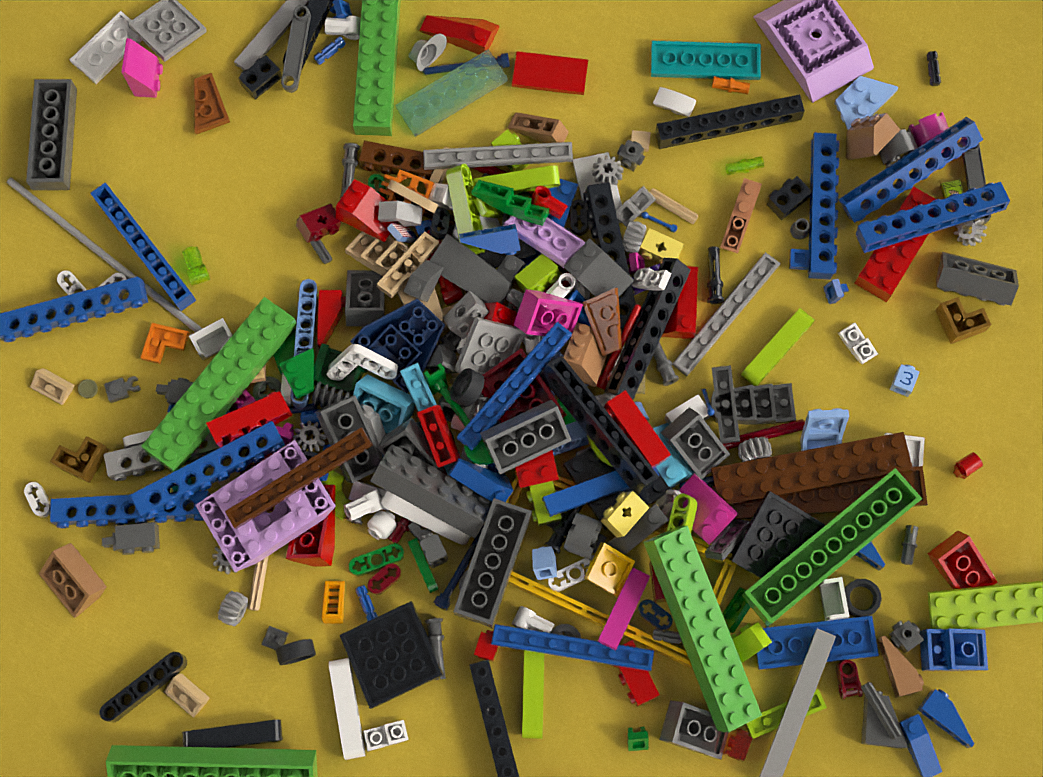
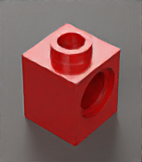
M486 630V633L481 631L474 657L484 660L489 659L490 662L494 663L499 646L491 645L493 631Z

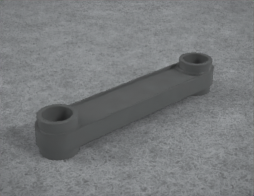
M298 5L294 9L281 79L282 87L289 93L295 92L299 86L311 13L304 5ZM300 13H306L303 17H299ZM294 81L292 85L286 86L287 82Z
M978 143L973 149H968L962 153L968 190L971 188L978 189L986 185L980 143ZM991 214L985 216V218H981L984 220V223L982 225L988 223V221L991 218Z

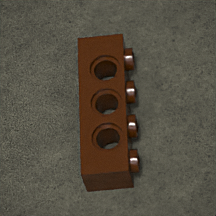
M364 140L359 158L360 167L369 172L373 170L380 171L382 174L398 175L399 170H403L430 180L434 169L424 170L423 152ZM379 157L384 158L382 161H376ZM395 161H402L400 165L394 164ZM414 164L420 165L419 168H412Z

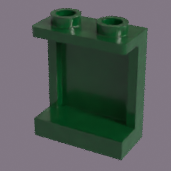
M322 343L314 365V384L317 385L320 381L323 387L328 384L330 389L336 387L337 391L342 389L344 393L350 392L353 395L356 383L362 379L363 373H367V369L358 365L342 380L330 379L327 376L328 367L342 351L331 349L329 345Z

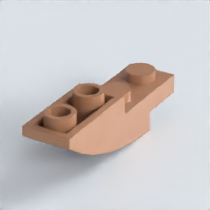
M744 178L720 248L738 254L762 185L761 183Z

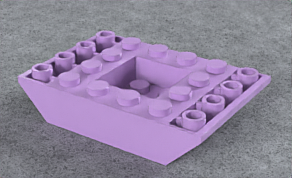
M782 0L754 16L755 21L812 103L874 68L868 45L836 0ZM818 32L821 37L814 38L811 33Z
M296 440L196 504L201 516L235 572L260 562L324 520L336 507L320 479H317L275 505L273 512L267 513L265 511L237 529L231 524L225 513L227 509L307 461Z

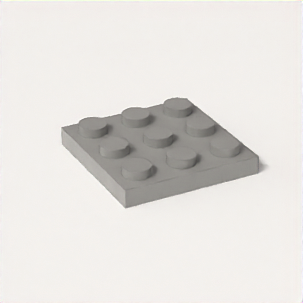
M160 0L128 23L129 28L164 62L206 33V27L177 0Z
M475 317L454 370L457 373H461L464 369L471 368L483 375L517 352L525 333L515 326Z

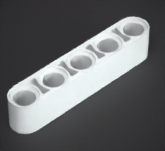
M386 491L381 501L386 509L454 542L465 545L471 538V536L389 491Z
M349 658L329 661L344 759L365 756V747Z

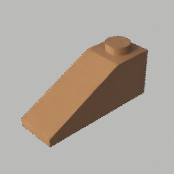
M515 112L508 126L510 130L541 143L564 142L569 133L558 119Z
M886 636L878 638V644L895 698L922 691V686H924L922 676L918 674L912 664Z

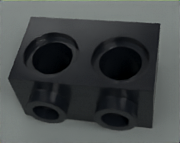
M265 55L257 59L249 69L244 70L238 79L241 86L256 100L282 79L280 69ZM252 80H256L255 83H252V84L249 83V82L252 81Z
M798 176L794 179L789 178L783 183V187L779 191L776 189L768 196L767 206L781 221L811 196L812 191ZM791 189H796L799 193L795 194ZM782 200L785 202V205H780L777 201Z

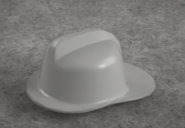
M436 34L428 41L419 40L414 44L412 51L409 53V58L416 63L419 71L429 67L443 53L447 43L444 34Z

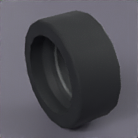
M471 368L464 369L456 377L450 392L451 400L463 407L471 406L482 392L484 376Z
M856 579L844 588L850 615L855 617L870 616L880 607L882 601L881 592L872 581ZM865 587L871 591L873 602L868 609L859 610L852 605L850 594L854 588Z
M303 639L278 647L276 654L279 665H288L309 659L316 655L312 639Z

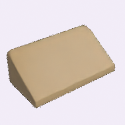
M42 368L35 372L30 388L63 405L72 392L74 385Z
M181 673L172 678L164 691L193 718L209 700V697Z

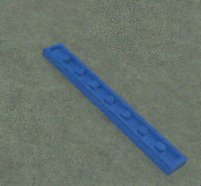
M556 322L460 432L457 440L472 451L482 440L480 433L492 428L547 363L569 340L572 333Z
M497 624L494 625L491 645L645 671H651L654 650L618 645L617 649L614 650L598 641Z

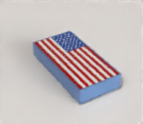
M391 223L387 227L388 231L398 242L415 243L418 239L408 226L404 227L402 224Z

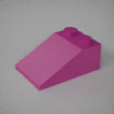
M126 38L122 74L134 96L156 98L157 91H160L159 76L162 75L163 65L160 64L157 56L132 39Z
M526 289L514 326L525 334L545 336L554 324L558 322L573 334L583 304L545 292Z
M695 473L679 489L681 493L687 494L697 501V510L692 529L709 545L738 515L728 503ZM688 499L684 501L683 508L688 505Z

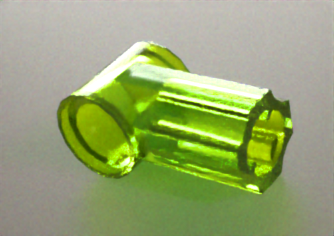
M191 246L182 251L191 285L194 286L209 281L210 276L205 264H203L198 247Z

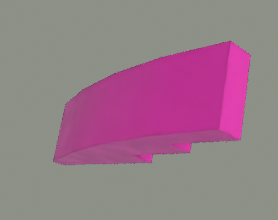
M632 567L598 639L599 643L614 650L617 649L649 581L650 575Z

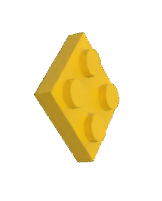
M601 542L584 579L613 596L619 597L635 561L606 543Z

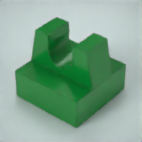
M632 727L628 728V751L649 750L648 731H646L645 727H640V732H633Z

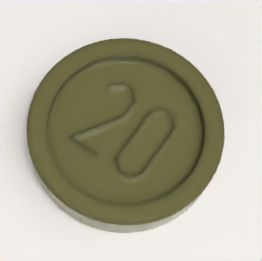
M86 379L79 384L78 392L83 398L89 399L97 394L98 386L93 380Z

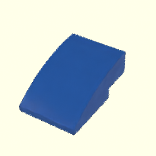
M920 630L919 634L924 639L920 643L922 671L988 670L985 630Z

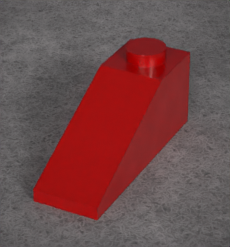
M319 290L317 333L319 350L322 343L327 344L343 315L346 296L343 295L342 290Z

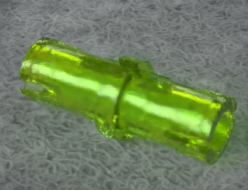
M762 156L727 163L725 164L727 175L739 172L747 173L752 169L763 168L764 159Z

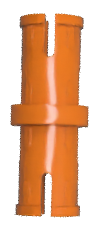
M714 76L712 88L727 90L728 93L738 92L748 95L750 83L735 81L734 78L724 79Z

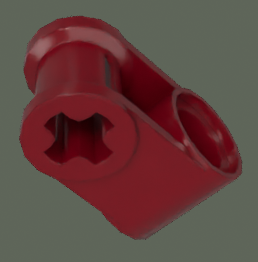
M851 660L839 662L836 665V675L841 699L846 700V697L852 696L862 697V685L856 664ZM844 664H848L851 668V672L848 675L842 671Z

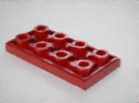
M517 51L512 87L584 95L589 60Z

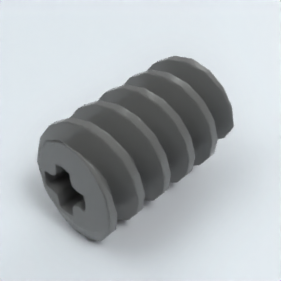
M319 381L313 392L312 401L315 406L320 404L321 408H324L350 397V392L343 396L342 389L338 393H335L336 387L329 391V385L326 384L324 388H321V382Z

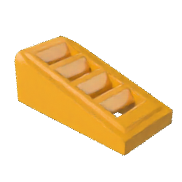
M325 581L322 620L325 624H343L345 581ZM329 589H340V591L329 592ZM329 597H339V599H329ZM329 605H338V608H328V607H329Z

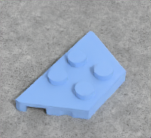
M859 76L834 102L837 110L841 113L840 117L843 123L845 122L847 129L849 130L852 127L851 123L855 119L872 116L897 92L898 87Z

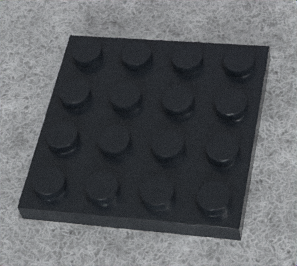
M592 448L563 464L575 485L616 471L612 466L601 461ZM660 475L652 487L638 495V497L649 506L663 497L666 491L671 488L668 487ZM628 488L587 504L596 518L601 521L605 510L617 503L616 498L622 492H630L632 490ZM603 524L602 527L606 531L608 528Z
M767 491L734 550L730 561L761 579L826 525L771 491Z
M412 601L340 634L370 709L378 707L444 675Z

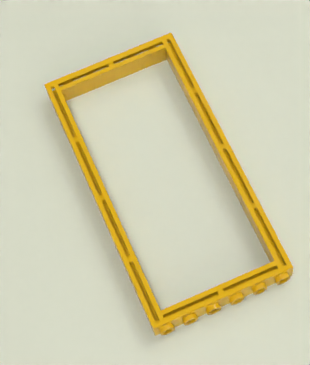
M559 475V480L553 481L554 488L557 491L575 486L574 482ZM517 476L514 482L510 481L513 492L506 501V503L515 506L525 488H520ZM663 525L653 534L658 536L667 532L668 525ZM692 536L699 555L706 558L705 551L710 545ZM729 553L723 561L708 558L723 565L713 587V592L719 605L737 564L730 561L732 553ZM513 571L508 581L509 585L602 628L605 627L609 615L557 591H553ZM630 625L627 626L622 637L633 640L641 646L692 668L685 650L663 640H653L652 635Z

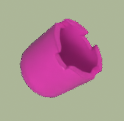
M943 112L939 116L936 113L918 120V125L914 126L911 124L908 127L918 148L949 128Z

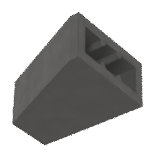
M877 691L901 732V736L893 740L864 695L862 744L900 749L907 748L906 740L889 696H885L883 692Z

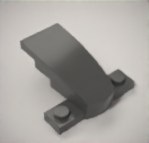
M448 234L430 259V262L443 267L441 276L466 291H471L483 303L498 302L500 304L505 302L506 295L512 289V283L515 280L514 276L526 264L514 255H507L496 270L484 259Z
M731 365L712 367L714 391L710 405L715 411L712 417L718 423L720 442L722 444L740 442L738 424H777L796 421L792 383L748 385L734 388Z

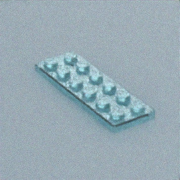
M488 49L395 106L414 137L507 82L508 78Z

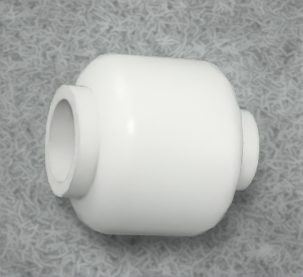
M377 511L367 523L369 534L377 540L387 539L397 527L394 520L395 516L390 511Z

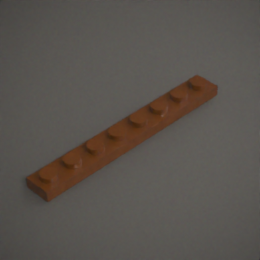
M361 427L227 509L225 513L233 527L237 529L373 446V444Z

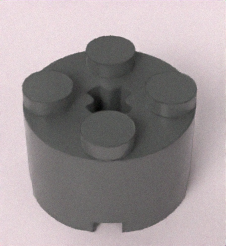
M906 129L900 130L879 152L886 168L918 148L910 129L907 131Z
M576 513L572 522L573 525L565 541L564 550L590 559L596 547L597 537L600 534L603 523L589 516Z

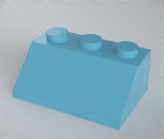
M368 374L356 383L353 396H356L360 406L362 404L368 405L380 415L385 433L391 432L409 420L413 415L415 403L410 394Z
M666 423L653 429L671 456L656 468L668 487L672 489L690 478L694 472L662 436L661 432L669 425Z

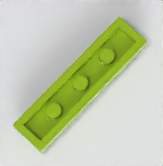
M819 689L815 690L806 716L827 708ZM788 702L761 713L762 716L746 723L745 725L751 738L754 739L778 729Z

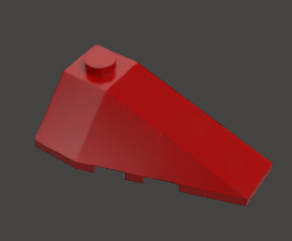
M427 15L419 31L432 37L436 34H444L447 43L486 57L500 25L484 19Z
M334 484L323 485L335 504L336 486ZM335 508L324 520L289 542L286 555L287 560L313 567L332 566L335 550Z

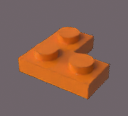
M152 323L141 359L161 364L165 348L169 347L184 351L190 333L185 330Z

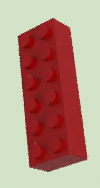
M913 186L899 211L913 209V207L919 204L926 205L936 199ZM929 233L874 250L854 284L887 302Z

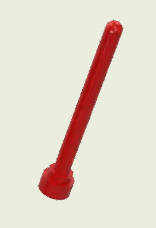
M639 304L634 305L622 330V349L641 310ZM622 349L611 354L602 376H599L597 387L605 390L610 374Z

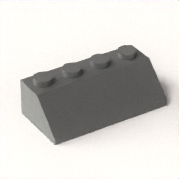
M946 252L941 254L936 287L943 291L958 292L962 296H974L982 301H994L998 305H1012L1019 287L1016 270Z
M355 395L315 412L330 446L361 427L373 444V446L340 465L346 482L354 483L377 470L383 456L378 449L376 440Z
M552 400L480 433L499 474L572 441L559 408Z

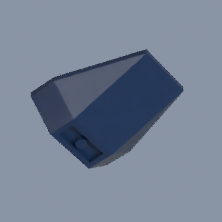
M417 298L364 326L350 342L361 345L396 363L398 366L397 375L391 380L404 392L408 393L409 390L400 371L418 363L422 373L424 372L445 324Z

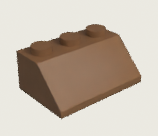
M887 113L855 119L851 123L852 127L847 131L846 158L853 160L876 156L900 131L899 127Z
M577 322L563 358L584 384L596 387L607 355L602 356L592 327Z
M72 543L54 550L39 572L42 579L74 618L97 601L107 588L102 579L98 577Z

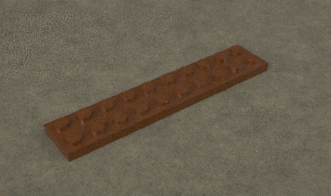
M904 432L714 467L711 468L716 493L726 503L734 505L763 499L767 491H771L777 496L883 477L895 468L899 473L909 472L913 470Z
M923 466L913 467L912 471L900 473L922 498L913 507L927 506ZM885 476L779 497L807 514L843 512ZM762 499L730 505L738 513L734 519H752Z

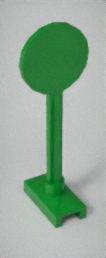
M438 364V371L431 375L428 371L424 372L425 380L432 395L441 393L464 427H466L471 420L460 405L451 400L445 369L442 364ZM483 440L472 451L464 445L466 456L473 463L479 465L493 463Z

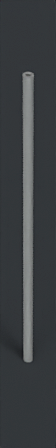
M13 178L8 179V185L118 272L125 275L127 279L137 277ZM144 283L147 295L195 333L203 329Z

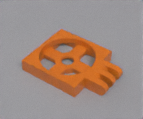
M399 170L396 178L387 174L384 175L385 179L390 181L392 179L399 184L405 179L412 178L407 188L429 199L434 182L403 170ZM382 181L381 185L388 187L389 183ZM419 181L426 187L425 195L417 191ZM379 188L378 192L389 195L388 201H397L394 191L388 188L387 190ZM404 197L403 202L411 204L412 201ZM422 207V216H423L424 211H425V208H423V207Z

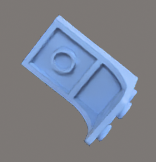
M840 408L808 411L800 438L801 451L841 444L849 419V411Z

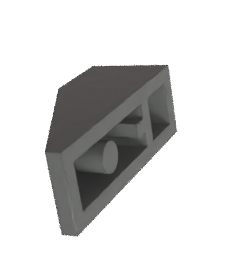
M655 504L643 514L624 537L617 538L615 536L608 543L612 548L626 555L665 525L668 519Z

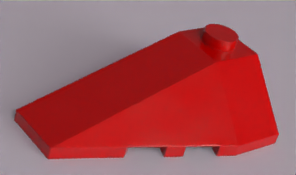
M687 266L691 271L661 337L694 338L697 318L698 267Z

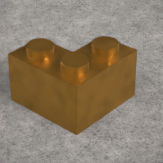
M959 297L941 303L935 310L950 344L986 332L992 325L984 308L966 314Z
M86 436L77 453L59 445L50 462L56 467L90 483L104 459V454L109 449L104 444Z

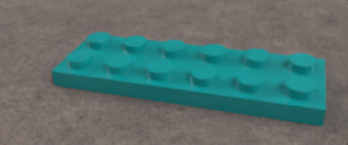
M652 41L651 77L713 79L716 76L724 79L734 78L738 80H760L761 44Z

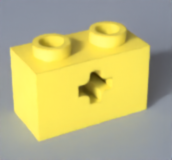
M649 228L640 246L639 254L644 259L654 260L661 265L664 258L678 259L684 244Z
M634 491L622 492L616 498L617 503L613 507L607 508L603 513L604 517L601 522L617 538L624 537L649 509Z

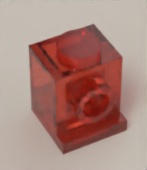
M737 728L734 736L730 735L727 743V747H730L729 750H724L723 755L744 762L752 737L748 736L749 733L747 731Z

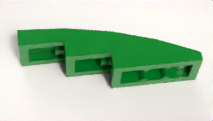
M478 180L471 191L473 196L488 205L530 223L543 226L549 215V208L531 204V198L514 194V188Z

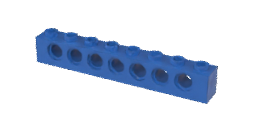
M965 117L838 200L847 216L854 223L861 221L866 215L880 209L883 204L895 199L903 191L911 189L920 180L928 178L934 171L942 169L951 160L959 158L968 149L976 147L983 138L975 122Z
M814 132L811 139L810 190L812 193L809 211L810 264L808 269V278L831 280L833 274H836L837 262H834V256L837 255V245H834V238H837L838 228L835 227V221L838 219V210L835 209V203L838 202V192H835V186H838L839 175H836V169L839 167V158H836V152L839 151V141H836L837 134ZM821 152H827L829 156H824ZM821 169H826L829 173H823ZM821 186L827 187L828 191L822 190ZM824 203L828 208H823L820 204ZM820 221H825L828 225L824 226ZM824 238L828 243H822L819 239ZM819 256H825L827 261L820 260Z
M106 182L90 193L179 310L183 311L194 303L196 299Z
M1001 182L988 183L984 187L978 189L971 188L962 194H952L946 199H936L926 205L919 204L910 210H900L890 216L883 215L871 222L864 221L858 225L856 236L863 252L867 253L1006 210L1010 199Z
M134 277L0 313V340L13 342L18 337H31L37 332L45 333L50 332L52 328L68 327L70 323L87 322L89 318H102L111 312L121 313L126 308L142 307L143 304L148 303L144 281L139 277ZM129 293L128 297L122 300L123 295ZM110 298V302L104 305L105 300ZM92 302L91 308L86 310V306ZM74 307L73 312L68 315L69 309ZM55 312V317L50 319L51 314ZM37 317L36 323L32 324V320ZM19 322V326L14 329V325Z
M271 421L136 491L130 496L140 516L144 519L154 518L159 514V511L176 506V502L182 499L188 500L194 496L195 492L207 490L214 482L218 480L219 482L224 481L233 472H241L247 468V465L265 459L264 456L270 453L274 454L282 449L285 443L275 424ZM261 440H266V446L259 448L258 443ZM249 449V454L246 457L240 456L242 450ZM225 459H232L230 465L223 466V461ZM213 467V473L209 476L205 475V471ZM196 477L195 483L188 485V479ZM173 486H178V491L175 494H170V489ZM156 495H160L159 502L153 504V497Z
M208 490L197 491L192 498L176 502L173 511L167 512L166 509L158 512L157 516L151 519H144L140 516L130 495L51 499L50 522L56 525L57 528H69V525L88 527V524L95 523L96 526H107L108 523L113 522L116 525H127L131 521L141 524L147 523L150 520H155L156 523H165L168 519H174L175 522H184L186 518L204 521L196 504L210 496L211 493ZM156 495L153 497V504L159 502L160 495ZM194 503V508L191 511H186L187 504ZM135 506L134 513L128 514L129 507ZM116 507L115 513L108 515L109 509ZM92 508H96V513L93 516H89V511ZM76 509V515L70 518V511Z

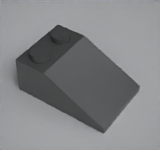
M590 238L563 266L595 297L618 288L619 298L634 282Z
M373 270L347 271L346 326H366L385 316V293L377 288V283L383 277L382 275Z
M690 407L661 432L669 445L701 480L712 471L711 468L717 467L730 455L701 415Z
M412 418L384 435L378 446V449L384 456L392 444L444 472V468H438L425 432Z
M670 700L659 740L721 760L729 732L717 731L710 712L684 702Z

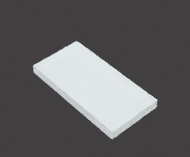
M120 11L70 59V62L97 84L124 58L126 38H130L138 44L142 39L129 28L128 23L132 20Z
M609 152L573 159V166L583 201V192H585L587 186L600 184V181H594L595 176L592 175V170H594L593 164L598 163L599 157L604 160L607 155L608 159H610ZM611 183L614 205L617 210L622 206L617 185ZM595 202L597 207H603L600 202ZM599 220L600 224L607 225L605 220ZM588 221L589 229L592 227L591 221Z

